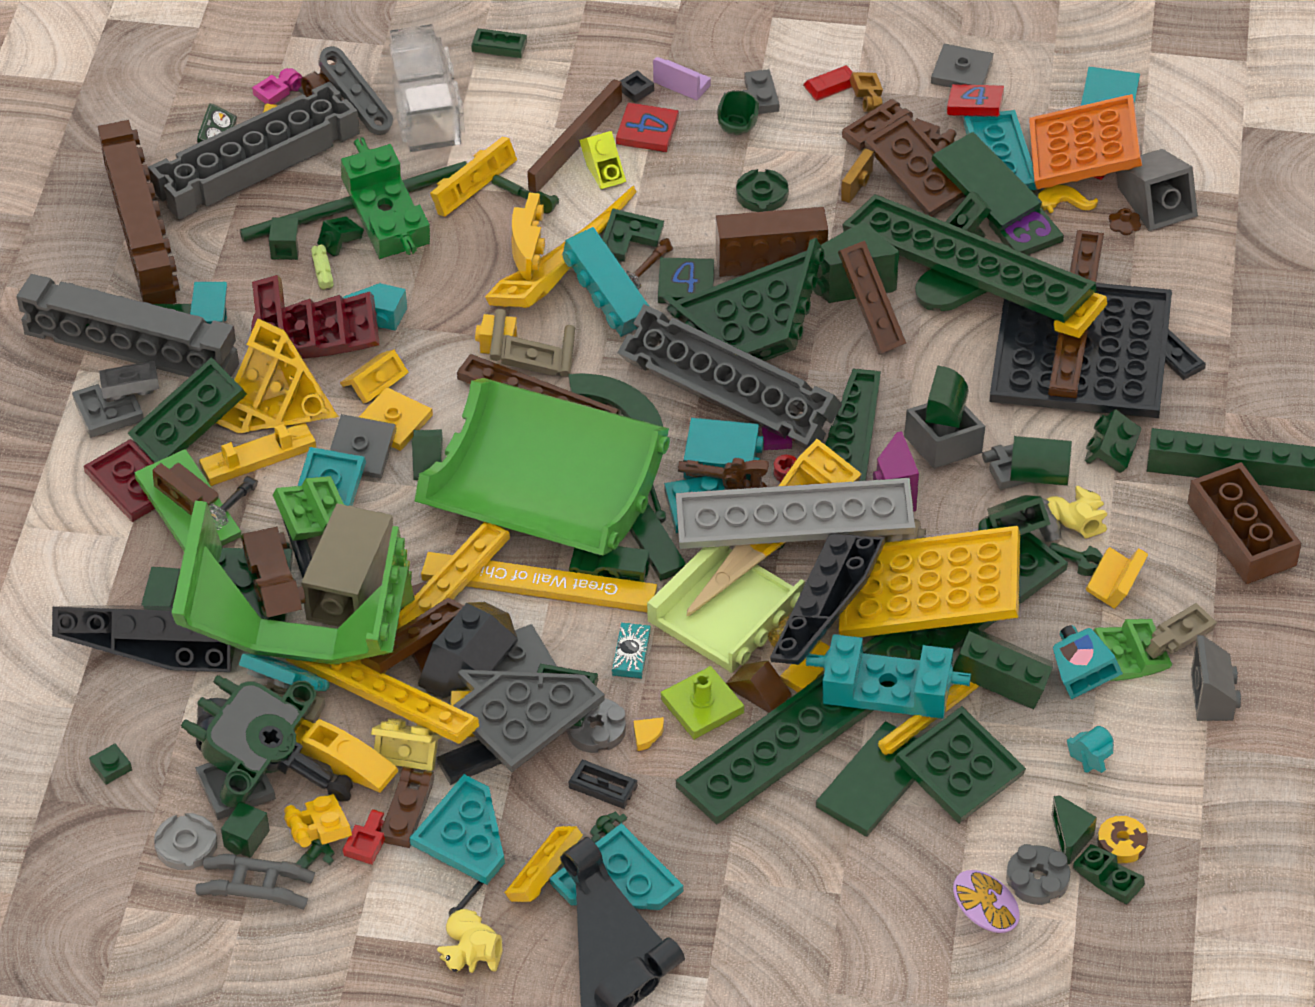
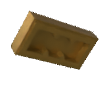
M869 149L863 150L843 178L841 201L851 203L860 188L867 185L870 174L873 171L874 151Z

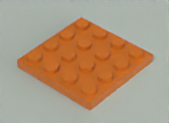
M1132 94L1029 118L1036 189L1050 188L1063 183L1077 182L1085 178L1104 176L1108 173L1142 166L1135 103Z

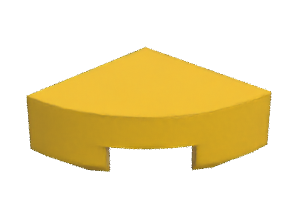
M663 717L633 721L637 751L650 748L652 743L663 734Z

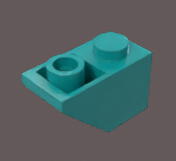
M382 283L343 297L345 299L370 291L374 295L377 326L379 328L396 331L407 310L406 289Z

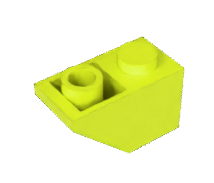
M612 131L579 140L586 165L600 189L626 182Z

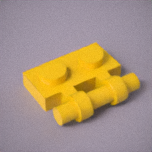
M334 794L320 796L313 801L304 803L306 808L304 811L296 809L294 805H288L284 809V820L291 829L294 841L299 843L301 847H308L311 841L320 839L322 845L352 836L350 825Z

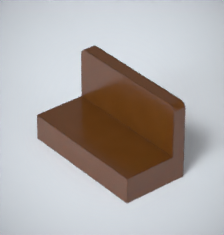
M160 463L152 470L154 487L191 516L195 500L207 502L208 507H210L219 498L215 490L180 463H176L170 469Z

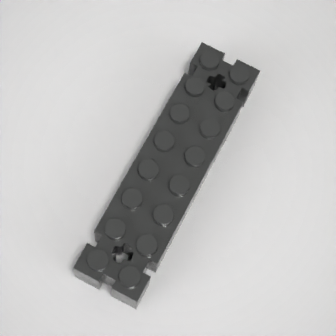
M329 81L312 89V95L307 98L303 94L176 153V159L169 162L165 158L148 166L150 183H153L157 197L162 202L166 200L168 209L180 220L197 212L196 206L200 204L207 207L333 147V141L336 139L343 142L360 134L358 110L347 99L342 101L341 93Z
M30 274L16 296L19 311L25 313L21 319L25 335L40 339L50 336L54 338L56 343L136 364L155 361L156 369L190 377L211 357L231 377L239 365L238 351L233 346L236 342L234 325L213 320L211 324H208L203 317L101 292L73 283L61 281L59 285H56L51 278Z
M645 304L633 323L638 327L635 335L633 336L628 333L617 352L628 363L645 371L648 368L655 376L743 419L759 424L760 427H764L778 436L786 439L788 435L797 445L805 449L816 439L821 442L826 435L822 430L825 421L832 424L842 406V403L834 394L817 386H814L812 389L806 381L675 318L669 320L662 312Z

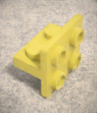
M388 718V721H382L380 725L372 728L371 734L376 735L374 750L395 766L428 771L435 769L438 739L443 736L420 725L407 726L406 720Z

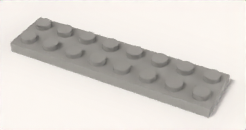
M910 478L676 493L680 549L826 540L829 534L868 537L915 534Z

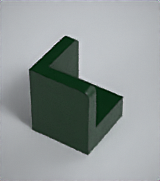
M272 217L269 233L271 259L298 260V218Z

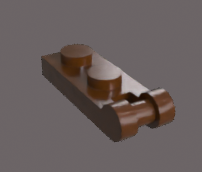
M890 99L842 129V138L860 151L865 148L866 139L907 114L913 118V113L907 108L902 109L900 103L895 99Z
M402 768L398 786L380 831L384 833V843L410 848V837L419 825L433 786L434 772L424 771L419 773L414 772L413 768ZM411 783L420 785L419 789H411Z

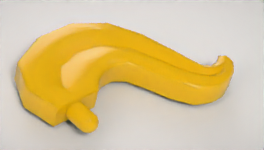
M1055 185L1045 188L1038 193V198L1042 201L1041 208L1043 211L1048 210L1049 213H1053V208L1060 202H1069L1081 210H1092L1098 205L1097 198L1091 201L1087 200L1076 189L1068 185Z

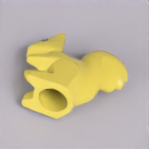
M1076 486V501L1069 503L1064 498L1058 496L1046 498L1049 501L1048 506L1056 519L1063 526L1077 531L1085 539L1106 532L1107 527L1102 523V520L1107 516V512L1105 510H1098V508L1104 505V502L1101 501V497L1097 493Z
M460 909L452 913L447 920V934L460 942L455 946L438 947L437 951L442 954L440 959L445 961L447 967L453 972L460 971L467 963L470 973H473L479 960L486 961L491 971H497L503 952L502 937L496 934L488 925L482 924V918L475 911Z

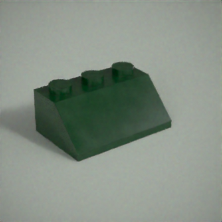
M970 626L953 665V672L971 673L970 681L1034 710L1051 674L1053 661Z

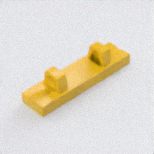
M502 136L487 149L479 150L473 155V160L451 177L443 178L437 183L438 187L431 191L430 195L435 203L438 215L446 217L492 181L496 174H501L517 161L510 138Z
M284 423L274 427L275 433L233 447L232 442L221 445V452L199 459L200 468L210 486L306 453L309 451V447L316 448V441L306 423L286 428Z

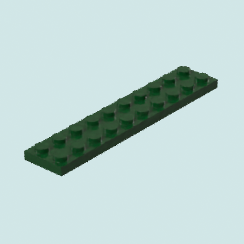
M876 194L842 224L843 232L860 222L865 221L899 251L900 256L1063 323L1096 292V282Z

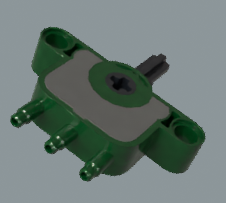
M217 675L213 681L214 684L231 696L223 707L204 697L199 699L197 705L215 717L208 726V729L205 730L187 719L181 724V728L202 742L201 752L204 758L227 773L220 790V799L227 807L236 808L240 802L245 803L265 773L281 771L286 774L290 768L322 789L327 788L328 783L333 779L334 775L302 755L300 752L303 746L296 742L295 732L308 715L316 697V691L309 682H294L284 696L281 697L257 682L247 681L238 686L227 678ZM294 697H299L305 702H299ZM230 786L239 787L242 791H234Z

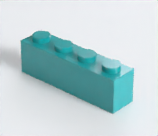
M589 228L566 239L562 253L564 262L568 267L573 268L580 285L583 288H587L594 305L597 308H601L604 312L608 325L615 329L620 337L638 329L633 323L644 304L649 305L595 228Z

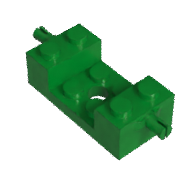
M360 137V141L357 138L354 141V145L359 153L341 158V179L378 258L383 259L405 251L407 255H411V252L414 254L418 247L430 244V224L421 205L414 206L401 179L398 157L391 144L369 149L363 137ZM383 204H388L392 208L388 211H383L378 207Z

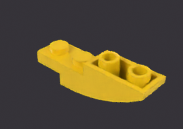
M530 192L525 208L514 207L511 236L512 255L520 274L526 281H531L534 271H539L541 259L539 254L543 255L545 249V238H541V227H539V221L543 219L544 205H540V194Z
M304 719L295 732L296 742L303 746L301 754L331 766L334 774L346 775L353 782L379 793L398 773V768L376 750L346 731L321 719H318L315 723Z

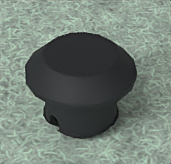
M338 775L334 782L328 783L326 789L329 795H335L337 801H349L351 799L350 790L353 788V783L348 776Z

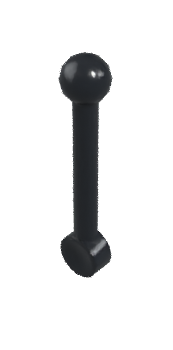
M478 881L456 907H452L449 910V917L455 911L463 909L484 883Z

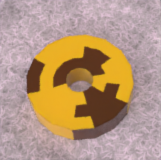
M1114 816L1101 824L1098 831L1097 844L1099 848L1117 855L1118 863H1131L1139 860L1144 855L1148 844V834L1143 824L1136 819L1128 816ZM1119 838H1124L1126 841H1121Z

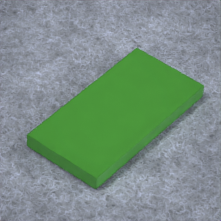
M186 449L134 472L135 479L183 551H185L192 516L154 487L152 470L160 463L168 469L172 468L176 463H180L211 487ZM219 498L209 507L211 515L214 510H218L222 506ZM228 511L223 514L221 520L213 518L222 546L241 537V530Z

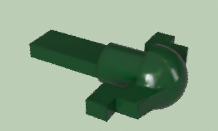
M616 811L600 816L590 830V834L593 836L591 840L596 843L602 838L599 833L604 832L608 834L616 828L612 823L617 821L621 824L627 820V816L624 813L619 815Z
M320 839L311 841L312 846L296 864L308 869L321 853H324L323 861L331 865L334 862L332 856L335 853L329 843L322 845Z

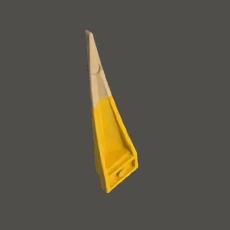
M816 439L798 457L779 486L854 482L860 480L861 473L824 443ZM786 542L736 545L688 608L686 617L692 615Z

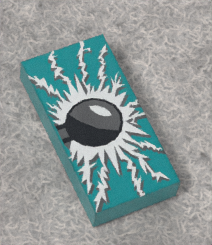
M621 622L612 667L613 676L642 679L651 633L650 625Z

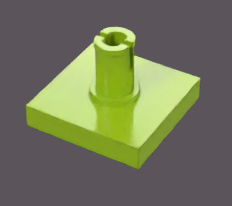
M712 666L661 692L662 702L693 739L744 713V704Z

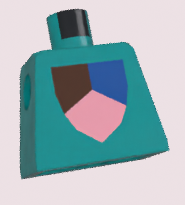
M1069 625L1060 631L1059 635L1062 641L1053 646V651L1062 682L1071 700L1123 674L1114 654L1091 628L1078 632L1075 626Z

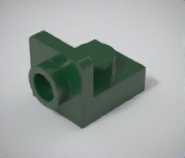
M346 216L323 221L317 244L324 245L326 251L332 256H338L342 242L347 243L352 240L361 239L364 229Z

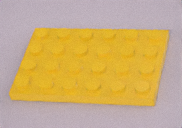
M1018 526L885 543L867 583L841 613L839 618V634L852 637H866L1018 618L1020 532Z

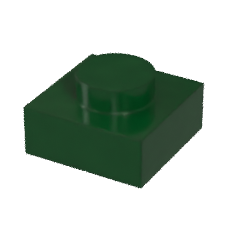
M116 743L89 757L90 765L106 785L132 771L131 762Z

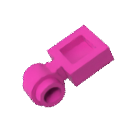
M285 68L280 72L278 79L270 75L252 87L253 95L265 104L274 105L290 94L289 91H298L301 86L302 75L293 68Z

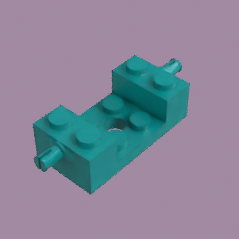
M833 634L830 649L825 655L809 654L806 657V666L824 668L823 704L944 719L951 684L970 686L971 673L953 672V649L923 645L920 660L864 654L863 638ZM884 681H892L895 683V685L892 687H884L881 685V683Z

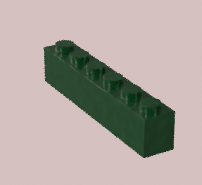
M1157 428L1151 429L1146 472L1199 478L1242 462L1258 485L1315 491L1314 446Z

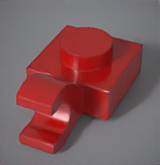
M372 809L364 827L355 824L351 832L352 836L348 837L343 847L344 856L373 865L385 841L384 833L380 832L384 823L382 820L384 812Z

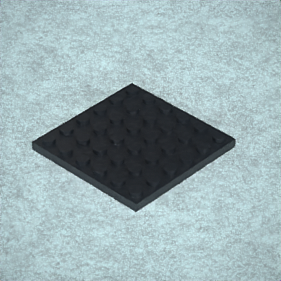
M1096 283L1095 293L1107 297V306L1088 327L1077 398L1048 395L1059 332L1055 331L1054 328L1055 319L1004 299L989 402L1109 414L1116 409L1123 415L1159 418L1172 290Z

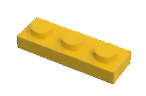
M559 826L552 831L504 892L511 902H531L540 895L541 888L548 879L558 872V867L562 863L560 856L575 845L583 836L577 826Z

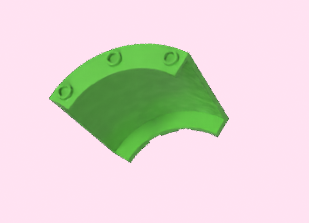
M486 378L472 380L462 418L466 419L461 433H454L445 449L447 457L442 463L436 461L429 469L419 473L414 501L603 556L618 547L639 514L645 512L648 505V495L658 472L662 455L669 448L670 438L667 437L669 428Z

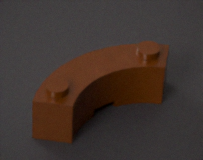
M278 526L243 533L241 541L248 570L251 574L256 573L257 579L253 580V587L258 602L263 601L264 606L261 608L264 616L271 617L302 610L301 604L306 603L305 594L302 586L297 587L296 580H294L289 570L284 550L287 549L284 532L279 533Z

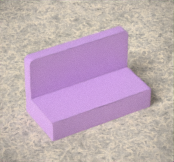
M659 57L653 60L654 83L694 100H698L711 86L710 77Z

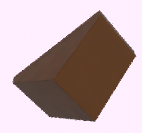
M768 660L744 664L726 682L733 692L768 713L792 697L791 691Z

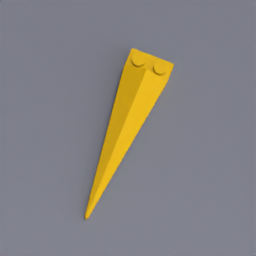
M635 187L629 188L602 214L575 235L592 227L600 235L607 226L612 208L621 210L637 192ZM565 242L541 257L539 271H534L531 281H526L519 271L500 280L485 296L490 306L527 308L546 296L571 268L566 265L562 256Z

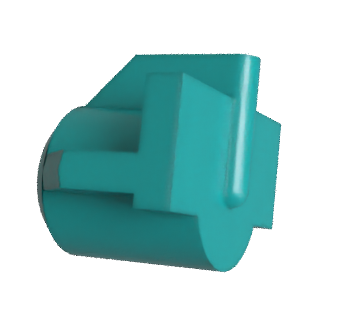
M1096 726L1090 731L1080 732L1075 737L1067 739L1070 756L1082 762L1084 772L1087 773L1095 769L1102 773L1106 770L1104 760L1114 752V739L1106 728Z

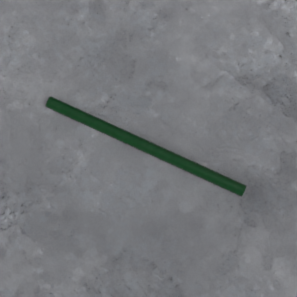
M463 161L402 181L408 192L437 184L443 178L451 177L464 167L467 162ZM350 196L282 217L298 218L299 225L354 209L355 207ZM271 220L240 229L242 241L246 242L269 235Z

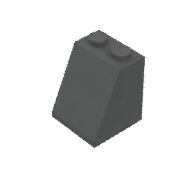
M1159 149L1141 155L1142 166L1116 172L1119 190L1134 211L1140 215L1141 221L1149 231L1198 216L1193 166L1166 150Z

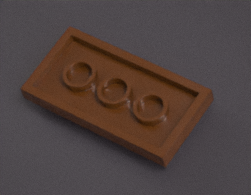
M908 114L865 140V147L874 151V157L926 215L932 217L966 196L931 160L932 155L940 150Z

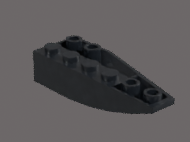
M829 534L770 656L771 662L799 665L816 648L832 624L867 583L883 549L885 538Z
M83 605L52 607V637L168 670L231 672L235 649L231 645L177 625L172 616L173 606Z

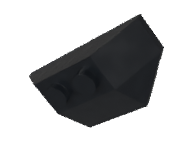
M485 601L466 603L432 644L418 681V686L442 698L451 696V691L469 689L459 679L458 672L460 670L495 671L518 642L510 614Z

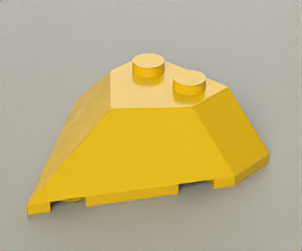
M257 319L246 344L249 347L234 379L247 395L216 423L236 433H245L274 428L284 423L287 426L339 417L286 332L261 319Z

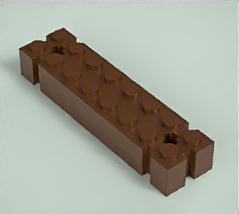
M129 120L99 125L98 132L104 165L140 289L142 302L150 304L177 303L175 292L180 291L177 275H172L173 272H177L174 256L168 257V254L171 253L168 237L163 238L166 235L163 219H157L161 216L157 200L152 201L156 198L153 183H147L150 180V174L147 164L142 165L145 162L143 149L136 146L140 145L137 129L132 130Z

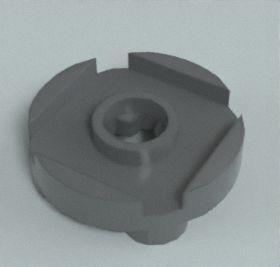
M1021 845L1018 848V852L1008 862L1007 883L1015 890V895L1024 902L1036 905L1050 903V899L1057 896L1059 898L1062 897L1068 889L1070 868L1067 863V856L1063 852L1046 846ZM1041 871L1046 876L1042 875L1040 879H1036L1032 872Z

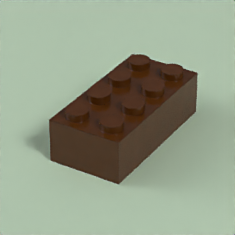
M824 207L716 215V260L719 277L745 275L805 252L808 249L810 240L817 238L820 245L827 242L829 229Z
M1242 462L1191 480L1187 504L1245 584L1297 566L1301 541Z

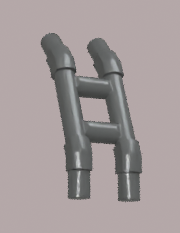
M219 854L215 857L204 858L203 866L206 870H235L232 881L218 879L196 884L195 891L198 896L211 894L213 896L235 895L273 900L276 903L287 906L291 905L304 910L308 898L295 894L294 891L275 887L278 874L311 884L315 872L288 861L276 862L239 857L235 854ZM248 870L266 873L262 886L244 884Z

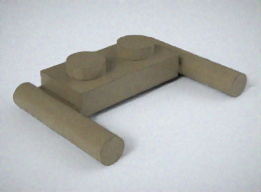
M504 309L495 310L490 349L491 360H502L501 364L551 376L560 373L561 376L568 377V374H571L576 329L573 325L565 326L561 349L560 347L522 338L505 336L506 311Z

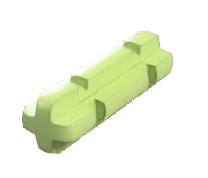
M314 245L311 251L319 287L322 290L326 288L331 289L334 284L326 247L324 245Z

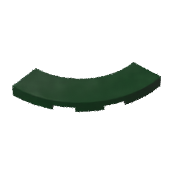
M568 374L571 392L605 405L611 404L621 410V414L625 417L663 427L661 417L653 403L631 385L603 375Z

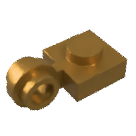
M852 72L850 82L856 97H863V111L869 113L882 105L881 95L883 88L877 73Z

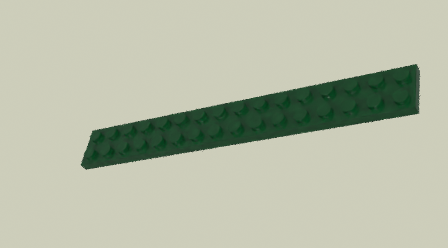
M1031 532L1020 535L1019 604L1065 572L1068 566V562ZM996 621L877 635L863 645V653L920 660L923 645L953 649L954 653L962 646L970 626L984 631ZM823 674L676 779V788L717 825L874 710L823 704ZM884 681L881 683V685L884 687H892L895 685V683L892 681Z

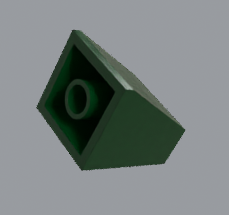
M862 221L821 244L825 252L823 264L819 265L817 272L818 283L813 291L828 303L856 299L838 251L865 240L886 293L894 292L897 290L899 251L870 225Z

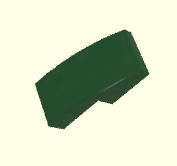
M1090 844L1073 863V868L1090 883L1126 905L1145 885L1143 875L1119 865L1117 855L1093 844Z

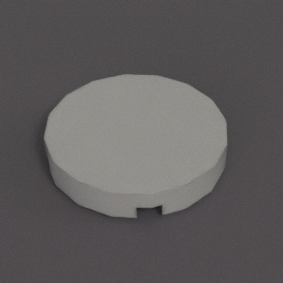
M185 813V816L178 818L177 815L168 818L159 826L154 837L155 851L159 860L167 867L177 870H191L202 866L204 858L212 857L217 849V835L212 823L204 816L194 813Z

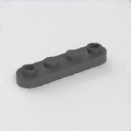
M334 46L323 49L318 60L321 70L341 93L342 97L347 99L358 110V117L371 133L376 135L386 134L393 123L391 112L341 49ZM332 60L335 62V65H330L327 61ZM378 120L382 125H376L374 121Z

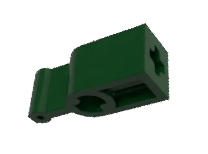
M618 546L615 550L613 549L602 556L574 547L569 572L646 582L650 568L649 550Z

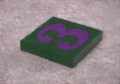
M1041 207L1002 231L989 221V226L1005 245L1026 255L1063 242V233Z

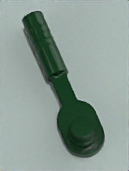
M497 174L492 178V184L518 197L521 196L528 199L530 191L524 189V187ZM540 191L535 192L540 194V205H544V213L549 214L553 212L555 206L559 204V198L556 195L549 196Z

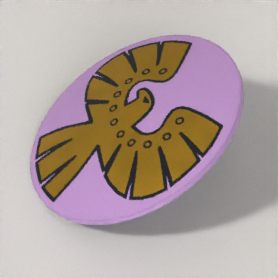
M978 870L963 871L955 878L953 892L956 902L970 920L978 926L996 933H1006L1016 927L1020 917L1019 907L1014 896L1004 884L995 877Z

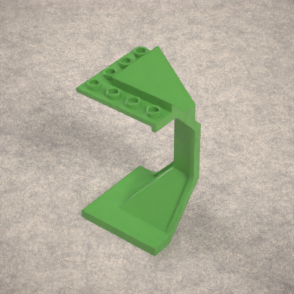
M195 500L172 608V616L177 625L256 655L336 665L392 653L400 609L415 600L411 584L412 571H409L410 561L407 560V549H404L405 538H401L398 526L392 527L382 585L338 629L261 619L220 566L222 544L207 502Z

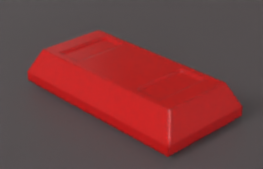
M845 65L811 78L803 83V86L818 101L852 88L850 82L852 70Z

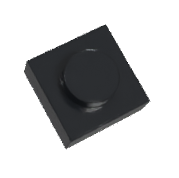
M638 70L620 80L622 82V93L633 102L639 101L654 91V83Z

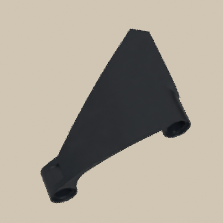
M584 837L560 856L564 868L576 884L581 1007H633L655 990L660 982V978L685 961V956L680 946L672 938L667 937L662 940L643 919L609 876L597 845L589 837Z

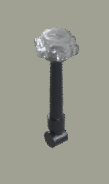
M246 476L243 483L237 487V490L221 507L213 503L208 506L217 530H220L229 522L226 511L251 490L254 491L258 480Z

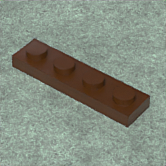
M865 240L839 250L838 255L878 354L906 344Z
M446 598L396 630L392 653L360 659L361 664L380 674L389 670L438 638L464 605Z

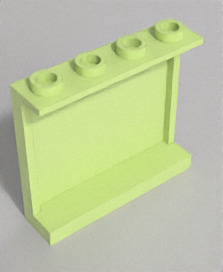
M729 546L704 547L647 602L648 622L733 673L740 665L747 663L751 653L758 646L762 647L776 628H781L784 625L805 586V581L801 579L795 586H792L759 565H756L692 615L686 617L688 608L732 551Z

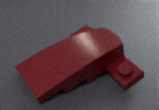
M278 275L252 282L255 314L252 319L251 333L257 319L283 329L302 359L337 355L380 345L374 295L370 291L345 299L341 295L318 302H313L309 298L285 307L282 279Z

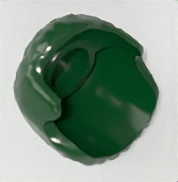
M739 90L728 91L722 96L717 108V120L720 127L726 133L741 135L751 131L757 123L759 102L749 92Z

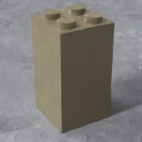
M336 504L301 581L306 600L304 604L306 620L340 627L382 585L393 527L392 515L355 506Z

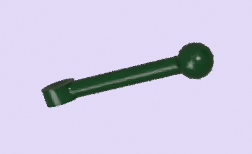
M652 485L650 494L656 510L655 514L662 523L666 520V513L661 510L654 485Z

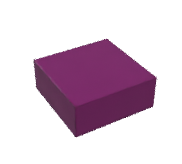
M762 427L764 450L792 449V439L788 435L785 439Z

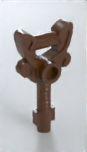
M734 458L732 463L728 462L722 468L687 460V462L679 461L678 472L686 473V476L692 477L700 475L723 479V485L730 490L767 487L762 482V477L768 472L769 462L766 460L744 462L741 458ZM745 474H751L750 481L746 480Z

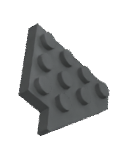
M460 670L458 672L459 679L471 692L453 706L478 718L480 726L472 733L511 772H514L605 701V694L585 675Z

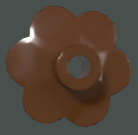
M1129 208L1120 209L1117 213L1109 215L1110 229L1114 232L1130 235L1133 231L1141 229L1140 215L1132 212Z

